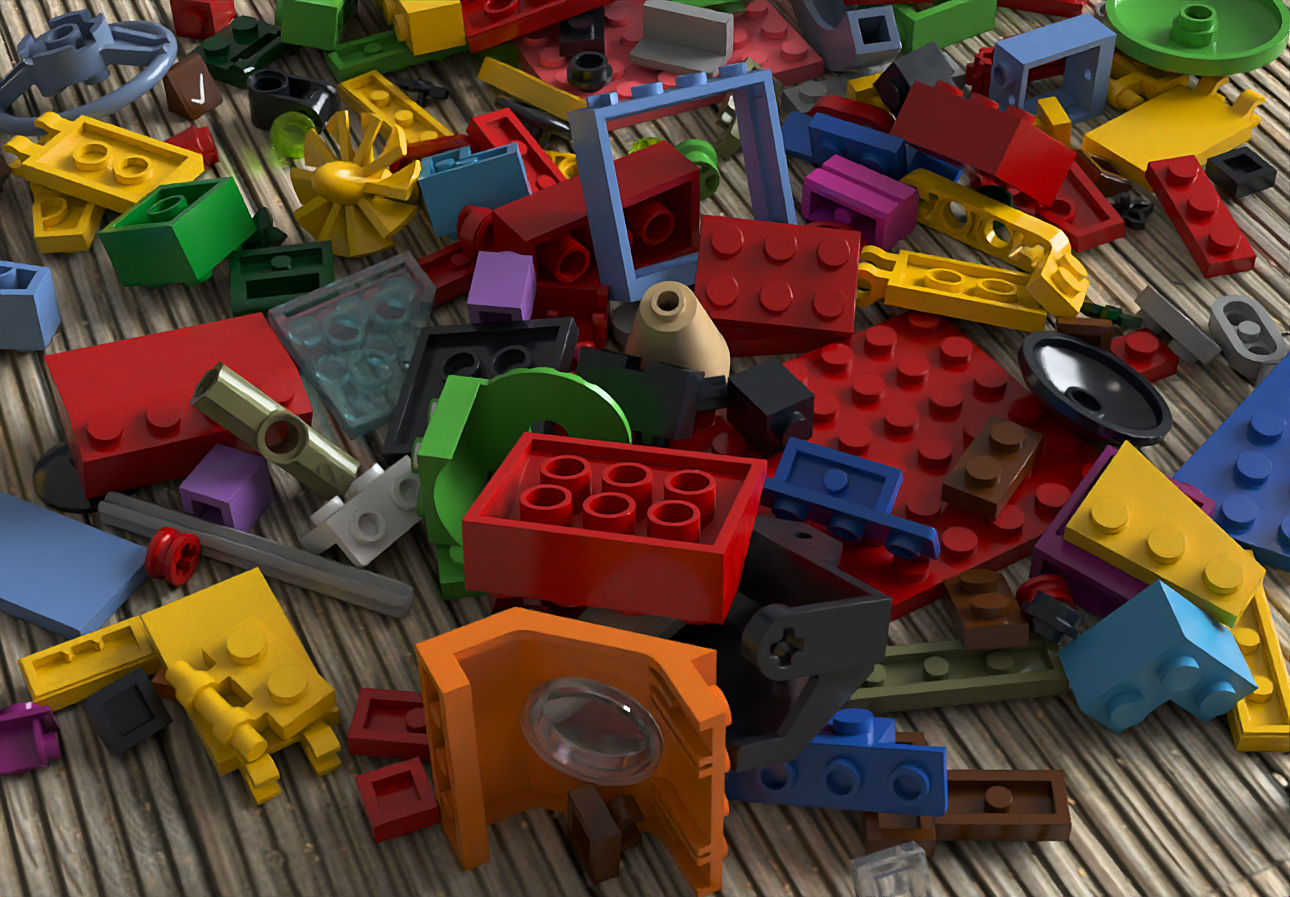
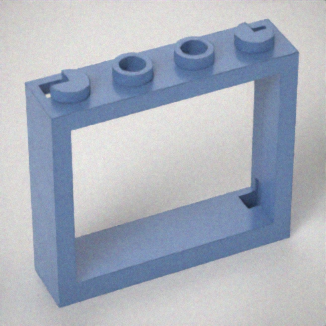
M746 62L718 67L719 77L707 80L706 71L675 77L676 87L663 90L662 81L631 87L632 97L618 100L617 92L586 97V108L567 112L601 285L609 286V301L634 302L641 300L644 293L651 286L663 281H675L686 286L695 284L698 252L634 270L606 125L607 121L732 92L754 220L797 225L771 69L747 71Z

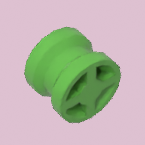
M699 139L683 141L674 148L695 165L701 166L700 201L709 198L716 192L720 184L717 154L714 148L706 141Z

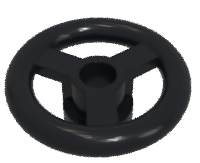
M499 96L496 98L495 107L498 110L509 107L543 150L548 149L551 142L549 140L551 134L572 140L569 122L540 108L510 97Z

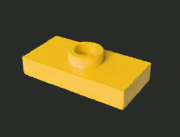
M139 615L17 659L32 702L37 703L39 707L49 705L52 712L79 702L134 668L142 666L147 676L157 673L160 668L158 656L143 629Z

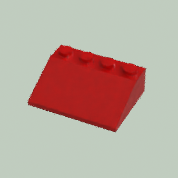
M261 312L43 356L44 365L85 499L107 495L110 491L121 492L187 477L216 443L263 457L248 444L189 403L195 386L204 374L211 370L218 362L225 364L281 406L297 415L310 427L312 426L313 410L297 367ZM277 421L268 427L265 433L266 446L276 445L285 438L287 433L286 421Z
M524 432L461 520L465 590L487 592L503 599L524 597L552 601L554 604L562 607L582 605L611 609L627 616L648 614L677 618L692 625L708 623L723 625L739 588L767 474V460Z

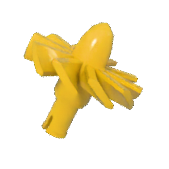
M343 110L336 112L326 127L340 146L341 161L334 156L315 129L311 128L305 135V166L315 167L316 169L315 171L291 167L290 179L302 205L294 210L293 214L296 221L317 242L331 240L334 255L362 258V256L391 249L396 245L392 236L402 230L416 215L419 206L414 204L419 197L417 181L421 166L419 160H416L393 175L386 168L404 157L407 153L404 131L396 124L382 153L374 161L373 142L383 122V119L374 113L360 112L362 141L357 152H355L350 139L348 111Z

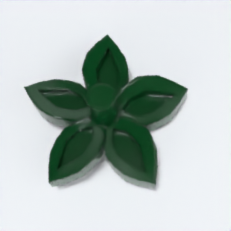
M264 206L253 216L257 231L241 244L242 250L275 247L282 244L288 237L282 230L273 227V218L267 207Z
M1083 302L1080 312L1087 317L1111 320L1113 327L1115 324L1126 329L1140 328L1143 321L1138 316L1122 312L1123 309L1107 304L1104 307Z

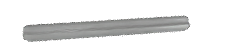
M118 491L108 492L105 499L100 501L98 505V511L101 512L100 520L105 524L151 539L163 527L175 528L180 534L191 533L199 538L201 545L200 555L246 570L258 567L262 575L397 619L404 618L414 602L413 587L407 583Z

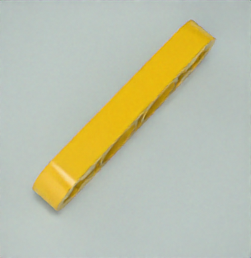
M485 56L477 76L478 79L569 122L567 112L587 107L586 100L520 69Z
M920 168L913 170L899 180V182H903L912 188L913 186L916 187L919 192V198L923 199V201L918 199L917 222L1028 273H1033L1037 261L1053 246L1062 255L1065 253L1071 254L1068 238L1057 227L936 173ZM952 201L959 203L966 210L967 223L960 222L955 218L951 211ZM993 220L1000 221L1007 227L1010 234L1009 242L1002 241L996 236L993 230Z

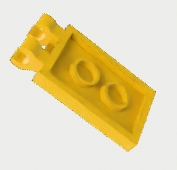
M1226 75L1202 76L1193 89L1179 84L1084 134L1082 150L1110 159L1128 179L1147 191L1154 193L1144 177L1148 162L1194 154L1199 164L1203 166L1206 164L1207 158L1226 153L1250 140L1252 129L1261 122V117L1252 112L1258 105L1265 102L1266 97L1252 89H1247L1237 97L1232 106L1224 103L1226 97L1218 94L1216 91L1219 87L1228 83L1230 77Z
M47 111L33 121L35 127L48 132L47 135L37 142L38 144L31 142L24 136L16 135L3 145L4 151L13 153L18 157L8 165L12 171L11 174L17 177H24L27 181L122 214L159 185L193 181L204 171L201 154L81 115L72 122L63 119L54 112Z
M871 245L864 246L860 253V260L871 261L876 264L877 268L869 263H858L857 286L870 290L860 291L856 289V307H867L878 299L885 298L884 304L1031 333L1044 331L1048 311L1026 290L1032 274L901 249L899 254H894Z
M258 567L141 615L143 629L165 671L179 660L186 661L195 671H208L210 668L204 663L201 648L254 612L317 672ZM233 690L222 697L232 708L237 706L243 708L247 705ZM337 705L333 706L286 742L268 726L259 733L267 741V749L261 757L252 762H248L236 749L226 750L213 737V726L200 713L192 714L186 710L219 776L221 777L239 769L257 805L282 795V790L276 781L280 778V774L270 754L296 742L300 743L318 778L342 767V762L336 753L341 751V746L331 729L332 726L340 723Z

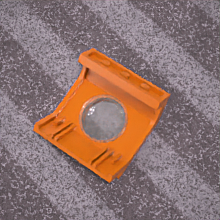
M519 607L510 608L415 644L435 796L441 820L440 825L465 871L490 861L486 826L529 809L540 808L567 814L568 791L594 783L605 805L619 796L632 795L644 815L642 821L634 823L637 829L655 835L663 843L696 897H705L722 889L723 859L728 856V847L723 835L724 817L729 814V805L724 792L725 773L730 771V760L725 747L726 727L731 724V712L723 692L716 685L717 650Z

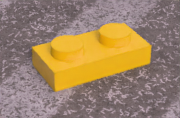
M1053 246L1037 261L1026 290L1055 319L1056 316L1075 317L1080 312L1090 282L1085 278L1088 275L1086 269L1073 255L1069 253L1062 255Z

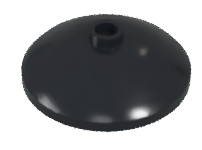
M1054 331L1034 332L1028 335L1020 346L1017 358L1024 382L1042 409L1054 421L1073 434L1095 443L1121 447L1125 440H1127L1135 448H1141L1160 443L1172 428V414L1161 394L1138 371L1112 353L1081 338Z

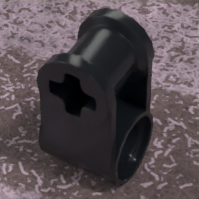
M264 69L252 73L246 81L252 125L263 131H277L305 138V135L312 128L320 135L325 128V118L334 115L340 107L341 99L339 93L334 86L322 79H311L286 74L275 69Z

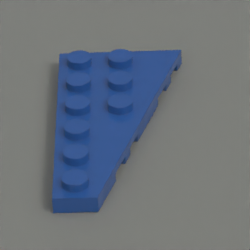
M1290 352L1171 477L1178 482L1194 485L1205 496L1216 501L1212 520L1243 549H1252L1257 562L1290 572Z

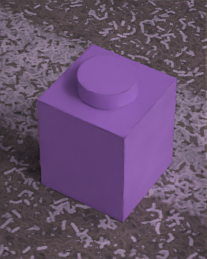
M479 251L467 300L471 324L531 320L537 291L532 256L519 255L510 251L499 253Z
M218 443L214 445L178 487L184 513L247 533L274 501L267 460L251 452L241 451Z

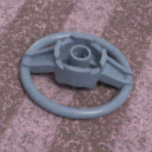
M88 9L69 12L46 21L50 30L41 34L36 39H33L30 33L26 34L17 45V53L21 60L9 73L0 79V131L9 135H21L24 137L47 135V131L34 126L33 121L38 117H14L6 113V108L33 84L38 87L43 97L55 96L67 87L82 81L85 85L98 84L110 76L108 69L110 64L146 68L126 84L109 94L85 105L57 114L63 119L72 122L81 115L100 120L126 107L152 89L172 67L178 50L174 34L163 25L149 21H123L108 24L101 12L93 18Z

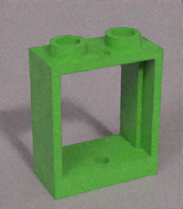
M933 0L937 6L918 13L909 7L919 3L858 5L857 10L892 5L902 46L900 52L906 55L932 41L941 49L994 29L997 0Z

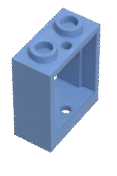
M1085 13L995 42L994 58L991 66L989 98L999 104L997 110L1005 112L1008 105H1012L1036 115L1037 99L1055 96L1071 120V125L1103 115L1117 34L1089 13ZM1066 57L1062 88L1025 100L1029 69Z

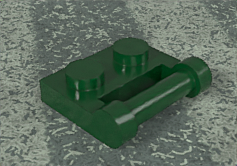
M242 15L235 18L228 26L212 37L204 40L201 45L189 52L186 57L194 52L200 54L214 80L240 89H246L248 76L256 71L264 70L284 54H292L303 46L280 42V27L259 21L251 16Z
M331 240L232 251L229 254L233 318L259 312L265 318L297 314L337 296ZM304 291V292H302V293H293V294H285V295L268 296V295H272V294H281V293Z

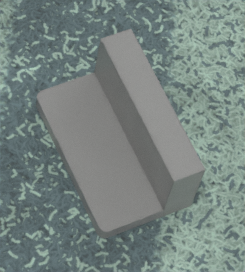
M646 0L642 5L643 38L630 52V63L681 75L706 71L708 80L715 78L719 73L718 67L724 66L733 55V14L668 0Z

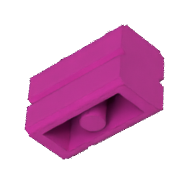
M835 154L823 163L822 168L818 167L805 177L802 188L801 216L811 222L835 221L849 225L861 232L866 239L867 246H877L888 252L897 244L898 240L901 241L914 230L917 220L919 192L903 182L896 181L862 164H857Z

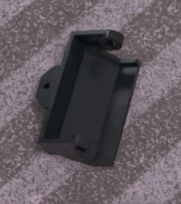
M762 516L756 517L739 588L723 625L713 623L704 625L687 624L668 639L717 650L716 685L723 692L731 712V724L726 727L725 747L730 760V768L735 772L794 761L872 674L875 665L885 661L892 597L838 569L841 562L843 543L806 523Z

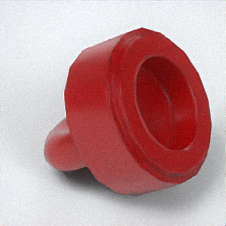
M475 205L464 206L458 214L456 223L457 237L463 252L474 258L478 257L479 251L495 252L492 209Z

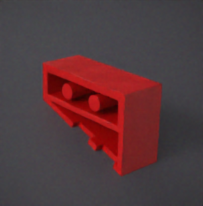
M916 80L914 81L890 130V135L905 139V144L919 152L968 173L971 171L992 179L994 184L1010 190L1011 187L1034 199L1035 202L1049 208L1051 207L1077 155L1076 152L1033 126L1036 117L1018 107L1008 105L1006 111L1003 112L997 110L999 104L992 99L972 92L969 99L963 98L964 92L944 81L937 80L934 87Z

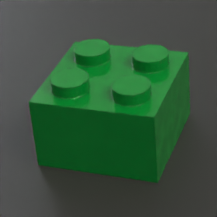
M233 176L159 185L97 234L124 287L147 285L148 289H157L169 283L183 282L185 286H193L206 281L213 275L212 268L222 260L228 259L232 251H241L243 249L241 244L254 234L257 228Z

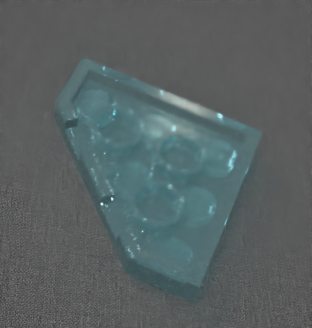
M409 251L268 310L269 325L351 441L391 422L421 328L427 327L435 301L436 286Z

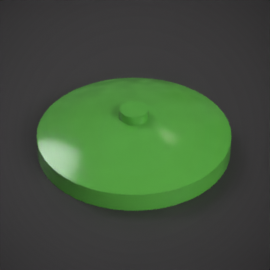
M1106 0L1103 24L1117 34L1115 46L1137 61L1175 73L1197 76H1223L1252 71L1277 59L1283 53L1288 42L1290 12L1282 0Z

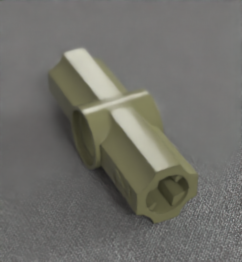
M218 362L211 370L207 371L195 386L193 396L189 401L192 406L327 501H330L336 495L338 497L344 495L351 486L350 484L356 479L357 469L361 464L359 461L222 362ZM286 421L287 433L285 438L276 445L266 446L265 433L268 427L274 422Z

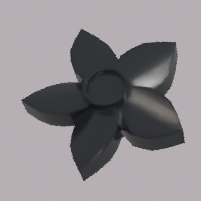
M397 77L395 85L405 91L418 93L416 103L421 108H424L427 97L446 100L450 92L443 87L433 85V82L422 79L416 81L405 77Z
M1127 192L1117 194L1115 196V204L1111 205L1125 221V226L1133 230H1145V218L1154 211V203L1144 199H1134L1131 201V195Z

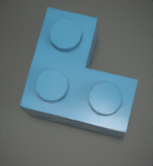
M517 142L472 154L470 145L422 158L418 182L436 238L449 234L451 240L458 239L456 223L458 214L464 206L475 205L493 210L532 194Z
M1159 579L1078 636L1076 640L1071 641L1057 651L1080 710L1117 734L1143 721L1150 712L1169 699L1207 723L1216 716L1229 712L1235 707L1237 702L1258 689L1232 632Z

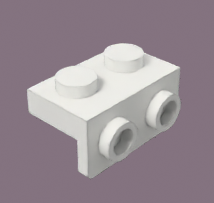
M405 455L385 471L378 463L374 464L350 484L356 491L354 496L343 503L336 495L313 513L309 518L316 527L299 540L308 552L319 555L337 543L355 567L361 569L423 517H419L417 513V497L421 486L419 474L412 473L411 459L408 455Z

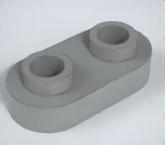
M1147 285L1134 300L1141 308L1135 316L1143 319L1142 323L1157 336H1160L1166 330L1174 338L1167 346L1190 366H1193L1198 360L1208 366L1223 350L1150 285Z
M1225 295L1214 301L1208 321V328L1218 345L1223 349L1222 352L1230 365L1241 375L1248 379L1257 380L1258 368L1264 361L1271 359L1282 361L1287 355L1288 345L1265 308L1258 301L1243 295Z

